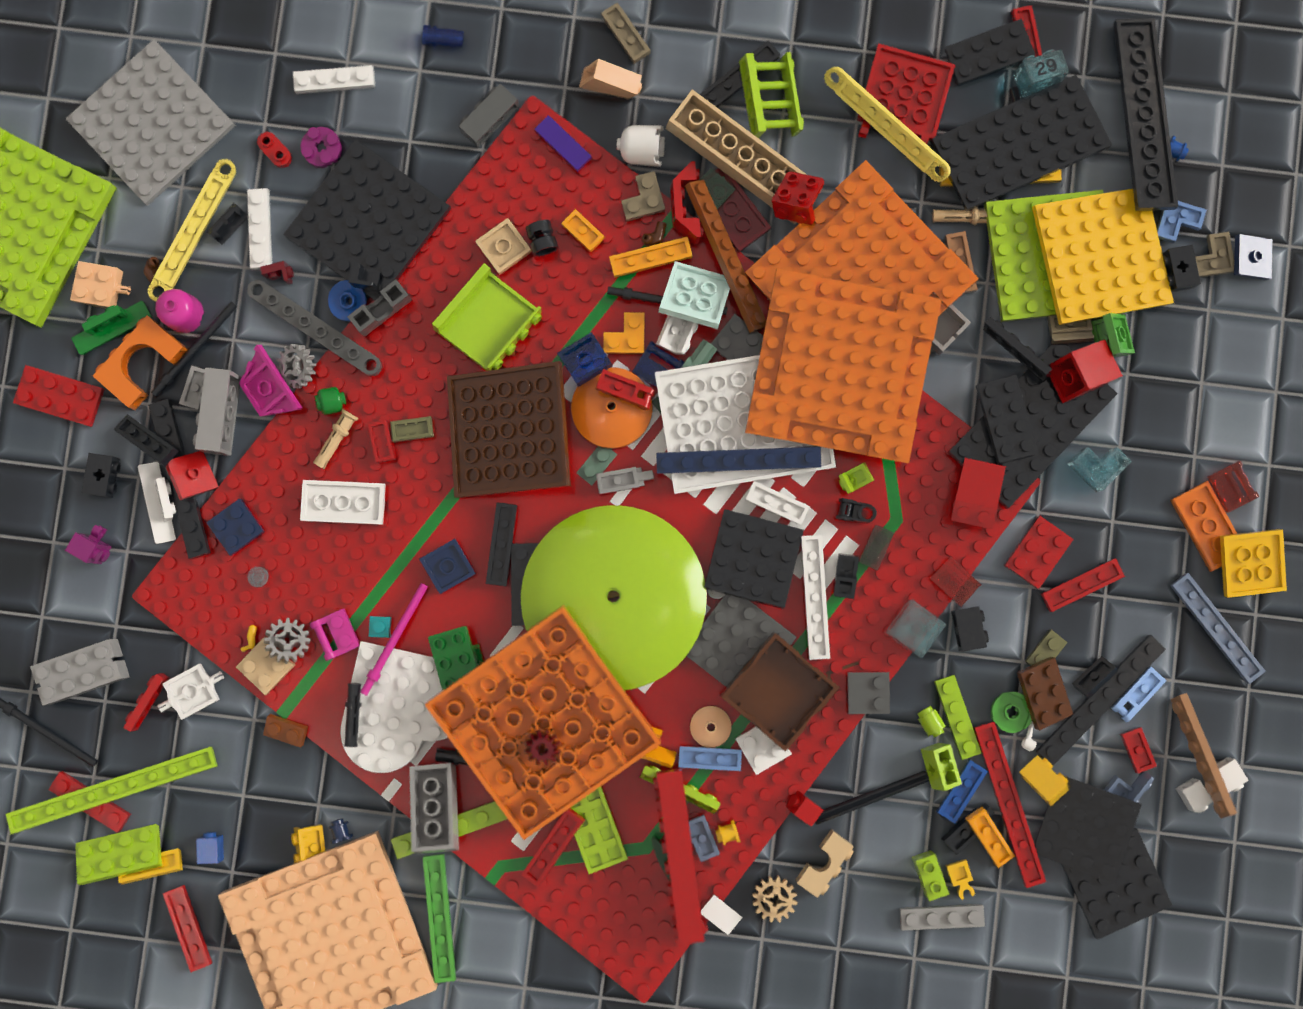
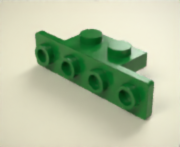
M140 301L126 309L118 305L110 306L104 310V313L87 318V322L81 324L84 331L72 337V341L79 354L84 355L134 329L141 318L146 316L152 318L145 302Z

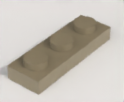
M618 2L601 12V17L634 64L651 53V50Z

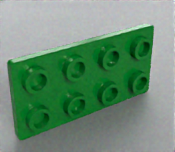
M467 626L428 637L442 690L484 662L480 645H472Z

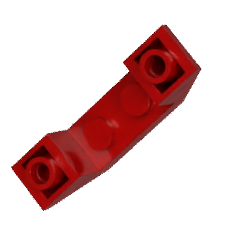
M691 161L673 179L670 187L672 225L683 236L688 237L691 243L698 245L700 238L704 235L703 226L700 225V218H686V206L682 205V200L685 199V185L699 180V169H696L695 161Z

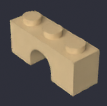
M832 829L819 845L822 850L828 853L827 864L822 868H814L806 863L795 879L800 886L817 898L820 894L824 895L829 888L828 882L832 877L836 878L842 869L840 867L844 860L848 861L854 852L852 850L854 846Z

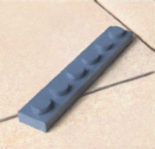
M1185 573L1170 585L1246 684L1252 683L1266 672L1189 573Z

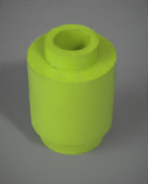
M931 705L917 713L918 721L928 736L932 735L935 738L944 733L943 728L946 725L936 709L933 710Z

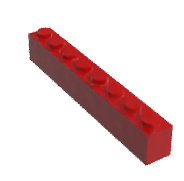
M682 768L657 771V777H653L654 789L659 790L660 798H656L657 811H662L659 827L660 832L665 834V840L661 841L663 854L667 853L668 861L664 862L665 873L666 875L670 874L671 883H667L668 895L673 896L674 904H670L671 917H676L677 924L673 926L674 939H679V945L704 942Z

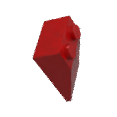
M964 458L951 520L992 529L1006 466Z

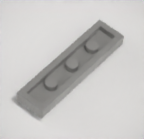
M982 904L899 908L900 929L902 931L985 927L984 905Z

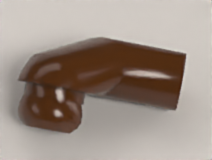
M658 221L655 232L645 233L642 236L641 240L644 245L649 247L662 242L667 224Z
M150 257L144 268V275L150 284L160 266V261L156 257Z

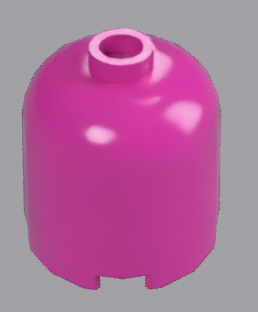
M180 289L164 291L159 295L155 304L157 317L163 324L176 332L189 333L197 329L201 324L202 314H204L202 304L196 297Z

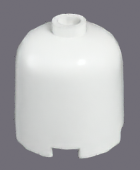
M631 125L625 128L621 138L617 139V150H620L623 160L634 165L662 166V161H659V158L664 157L665 137H661L660 131H663L664 127L662 125Z

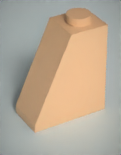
M597 59L584 68L580 88L630 99L639 94L642 83H640L642 75Z

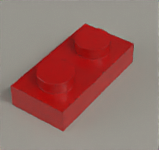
M1141 727L1120 734L1135 773L1139 774L1157 767Z

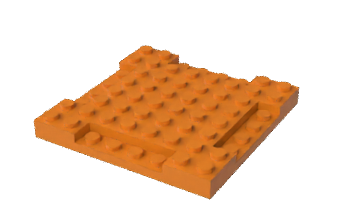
M867 160L856 168L835 188L831 195L814 209L815 221L812 225L799 223L787 236L769 249L745 272L746 276L769 301L771 300L775 273L778 268L887 290L940 298L942 301L939 316L979 279L894 192L889 183Z
M777 268L745 433L909 463L926 369L942 299Z
M564 605L425 703L431 715L523 840L661 744V739L638 707L633 704ZM538 729H541L542 734H545L546 729L550 730L548 736L555 733L557 737L554 741H560L561 743L559 747H556L560 749V754L555 755L556 760L554 762L548 758V765L546 766L543 760L540 761L539 765H536L537 759L535 758L530 761L529 756L531 754L525 753V749L528 747L525 745V741L531 740L529 737L530 733H534L537 736ZM541 743V751H544L546 744Z

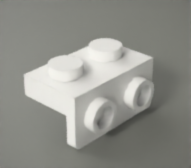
M668 315L656 345L676 355H684L690 348V340L698 328V323Z

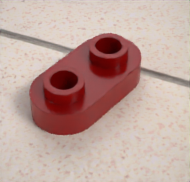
M264 132L259 135L257 144L262 152L275 166L279 168L288 167L292 162V155L281 141L271 132ZM266 139H270L268 144H264ZM283 153V157L278 159V154Z

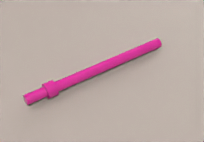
M422 583L419 585L374 668L369 670L366 676L368 678L360 691L363 695L367 696L374 683L378 682L381 670L428 586Z

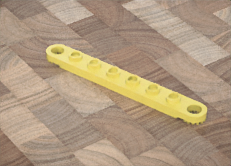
M832 67L826 71L824 79L827 86L833 89L843 101L918 168L928 174L935 182H942L949 177L951 172L949 164L843 69ZM834 72L840 77L838 83L833 82L831 79V74ZM935 167H942L943 171H945L944 175H937Z
M222 159L216 163L148 288V295L153 301L156 302L158 297L153 295V290L156 287H162L164 291L173 289L234 179L236 167L230 160ZM223 165L231 167V172L228 175L220 173V168Z

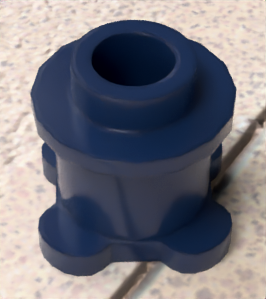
M343 818L332 821L331 826L328 827V829H331L333 836L331 844L353 837V834H349L348 821H344Z

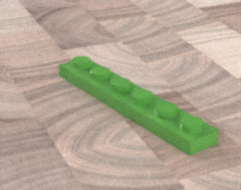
M445 854L424 855L423 866L434 982L456 981Z

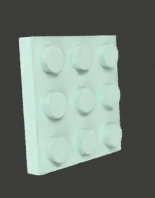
M675 261L659 307V313L718 329L730 291L725 276Z

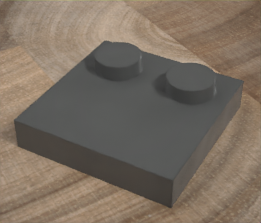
M847 672L848 714H890L889 672Z

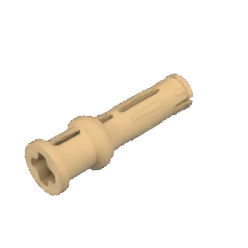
M977 207L967 212L965 210L933 209L932 221L933 223L970 222L973 225H977V223H987V213L985 209H978Z
M342 409V415L337 423L332 425L333 431L313 461L314 464L325 469L343 437L349 435V429L354 421L358 420L356 416Z

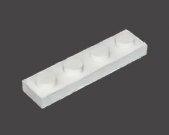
M372 65L293 72L294 91L296 94L375 88L374 68Z
M267 188L247 190L250 268L252 270H260L261 266L272 264L270 197Z

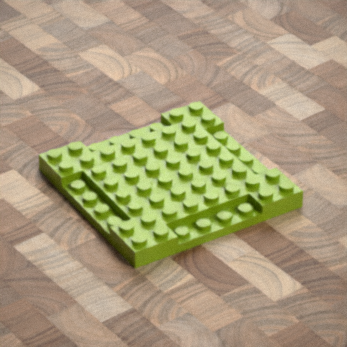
M0 128V307L42 328L117 187L78 166H74Z

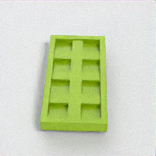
M600 786L570 807L585 819L575 834V838L589 874L628 860L603 789Z
M157 824L75 843L77 884L79 885L162 866L159 825Z

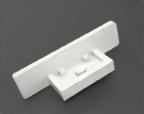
M158 462L138 465L155 544L175 541L176 536L172 519L173 514H176L174 502H170L168 496L171 494L169 482L165 483V478H162Z

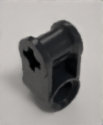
M839 498L840 507L835 519L868 524L876 518L877 511L873 505ZM862 509H869L872 517L864 519L861 515Z

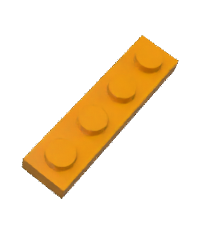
M688 237L609 256L615 278L674 263L675 261L689 259L693 255Z

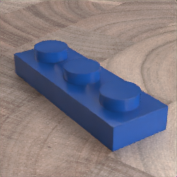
M969 759L959 774L962 784L949 790L936 812L956 824L988 771Z

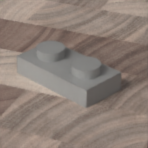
M191 365L179 402L180 405L200 410L198 398L203 389L201 376L205 373V369Z

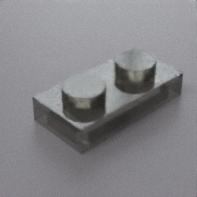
M874 525L859 563L878 570L894 533Z

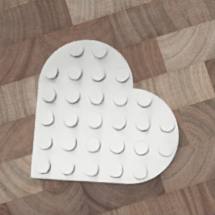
M364 641L360 642L351 683L362 684V689L368 678L366 676L369 670L374 668L385 646ZM395 648L381 670L378 682L374 683L369 694L365 696L360 693L362 707L359 709L358 747L344 746L347 707H345L341 723V740L349 758L359 767L376 773L392 772L408 764L417 755L423 740L438 741L448 738L425 706L429 699L442 691L434 658Z

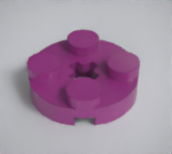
M311 127L302 138L301 153L312 166L326 168L328 165L334 164L339 160L342 153V145L339 137L331 129ZM324 143L326 149L318 152L317 145Z

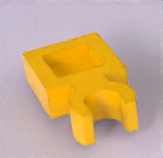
M963 859L945 865L952 886H959L957 890L958 896L963 900V891L966 889L969 890L971 896H975L974 889L968 885V882L973 881L967 860Z

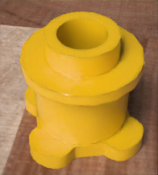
M731 820L729 825L722 827L718 825L719 830L715 832L719 843L723 842V845H726L727 842L734 840L737 843L740 842L734 820Z

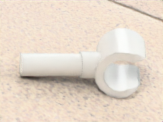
M1033 722L1028 726L1026 737L1021 742V746L1028 751H1033L1037 742L1031 739L1034 727Z

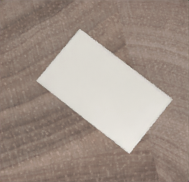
M715 895L712 896L701 910V914L727 935L743 918Z

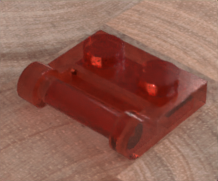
M1241 460L1207 476L1226 513L1260 497L1250 484L1242 468ZM1232 471L1235 472L1247 495L1245 497L1231 473Z

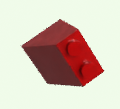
M1105 339L1072 351L1050 364L1052 369L1050 378L1062 404L1123 376Z

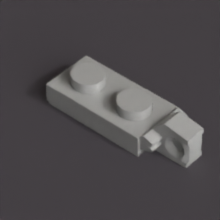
M632 467L596 474L599 494L645 486L644 481L654 479L653 471L642 472L641 467Z

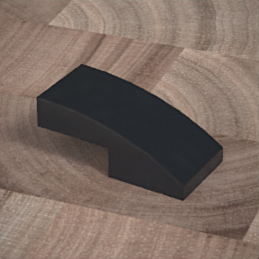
M838 553L833 596L854 599L859 556Z

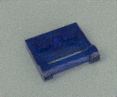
M651 341L632 373L657 388L655 372L668 369L651 360L649 357L652 353L674 366L675 369L681 368L685 361L676 359L658 348L656 343Z

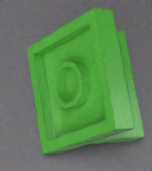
M1109 313L1103 315V318L1091 322L1094 342L1105 339L1113 357L1135 353L1125 314Z

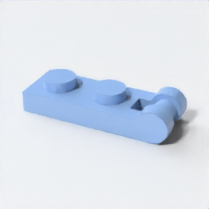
M1149 666L1110 708L1115 713L1118 712L1125 722H1129L1166 680ZM1127 702L1132 706L1129 710L1124 707Z

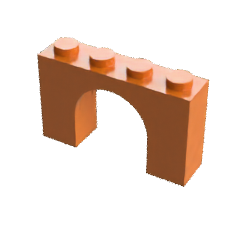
M149 316L141 318L137 322L136 328L131 333L125 335L121 345L110 352L109 358L96 368L93 375L106 389L133 410H136L149 395L129 377L127 368L130 357L139 349L154 348L166 360L175 365L188 350Z

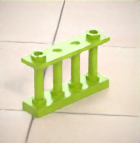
M786 52L779 62H756L754 53H746L739 61L750 133L760 138L766 132V129L790 128L792 137L796 136L803 130L804 120L800 113L793 71L794 61L791 59V53ZM781 70L783 81L760 82L757 78V71ZM784 89L786 100L763 101L761 99L760 90ZM787 108L789 120L766 121L764 119L763 109Z

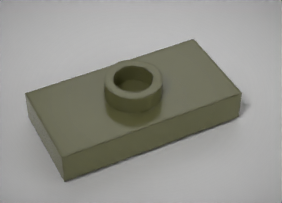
M431 416L390 421L393 442L434 437Z

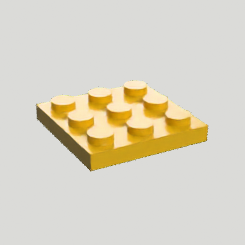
M1275 529L1220 536L1224 597L1287 591L1283 530Z

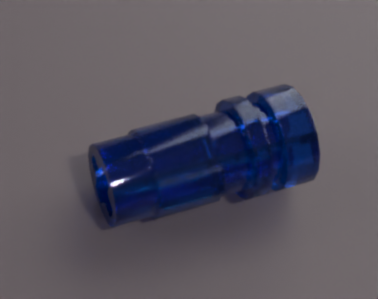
M423 25L422 45L463 47L464 31L447 28L441 29L438 26H433L432 28L431 25Z

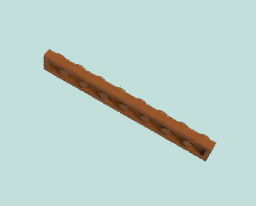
M704 179L689 182L685 185V188L700 218V222L749 333L765 329L766 319Z

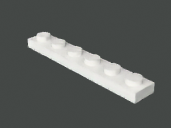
M822 535L801 536L809 660L830 659Z

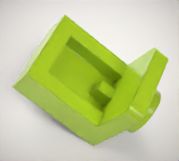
M865 462L839 475L840 486L848 494L874 481Z

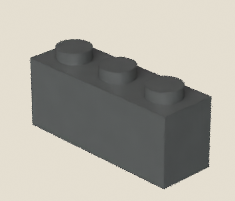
M501 83L497 87H493L488 92V97L483 102L479 101L469 116L466 115L462 118L459 125L461 133L479 149L519 107L518 99Z

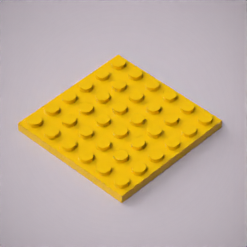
M1133 188L1038 204L1032 207L1059 325L1101 318L1109 313L1122 314L1174 303L1153 211H1135Z

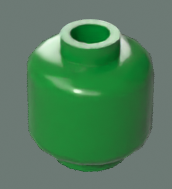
M337 387L320 389L317 395L314 396L317 411H321L324 415L341 412L342 405L346 404L344 392H339Z

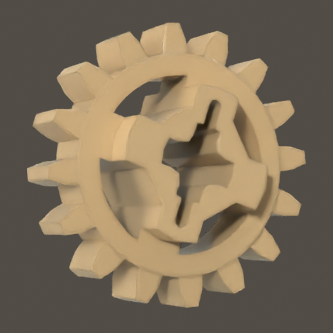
M778 875L775 880L768 876L767 882L761 879L762 885H755L758 892L752 893V896L757 898V900H754L752 903L753 906H759L755 910L757 914L763 912L762 919L769 916L770 922H773L774 918L781 922L782 916L786 919L789 918L788 911L794 913V909L791 906L797 905V901L793 899L797 896V893L791 892L794 886L792 884L787 886L788 880L786 878L781 882ZM772 886L767 892L764 891L767 887ZM781 887L787 891L788 896L782 895ZM774 894H777L779 900H776L775 903H772L770 898H773ZM761 901L769 905V910L762 906ZM786 906L783 910L777 912L780 907Z

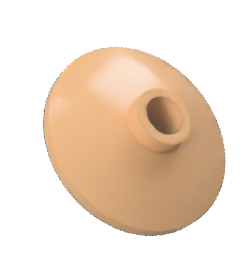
M703 707L691 719V734L695 741L704 747L713 748L720 746L730 736V718L725 711L718 707ZM708 724H714L715 729L713 731H709L707 729Z

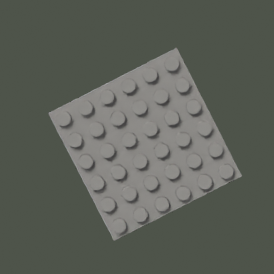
M155 39L66 118L74 129L147 206L236 126Z

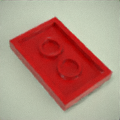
M1038 516L1004 566L1036 589H1039L1074 539L1043 517Z

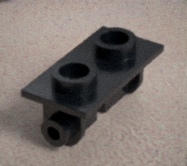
M233 203L207 233L223 245L248 218V215L238 205Z

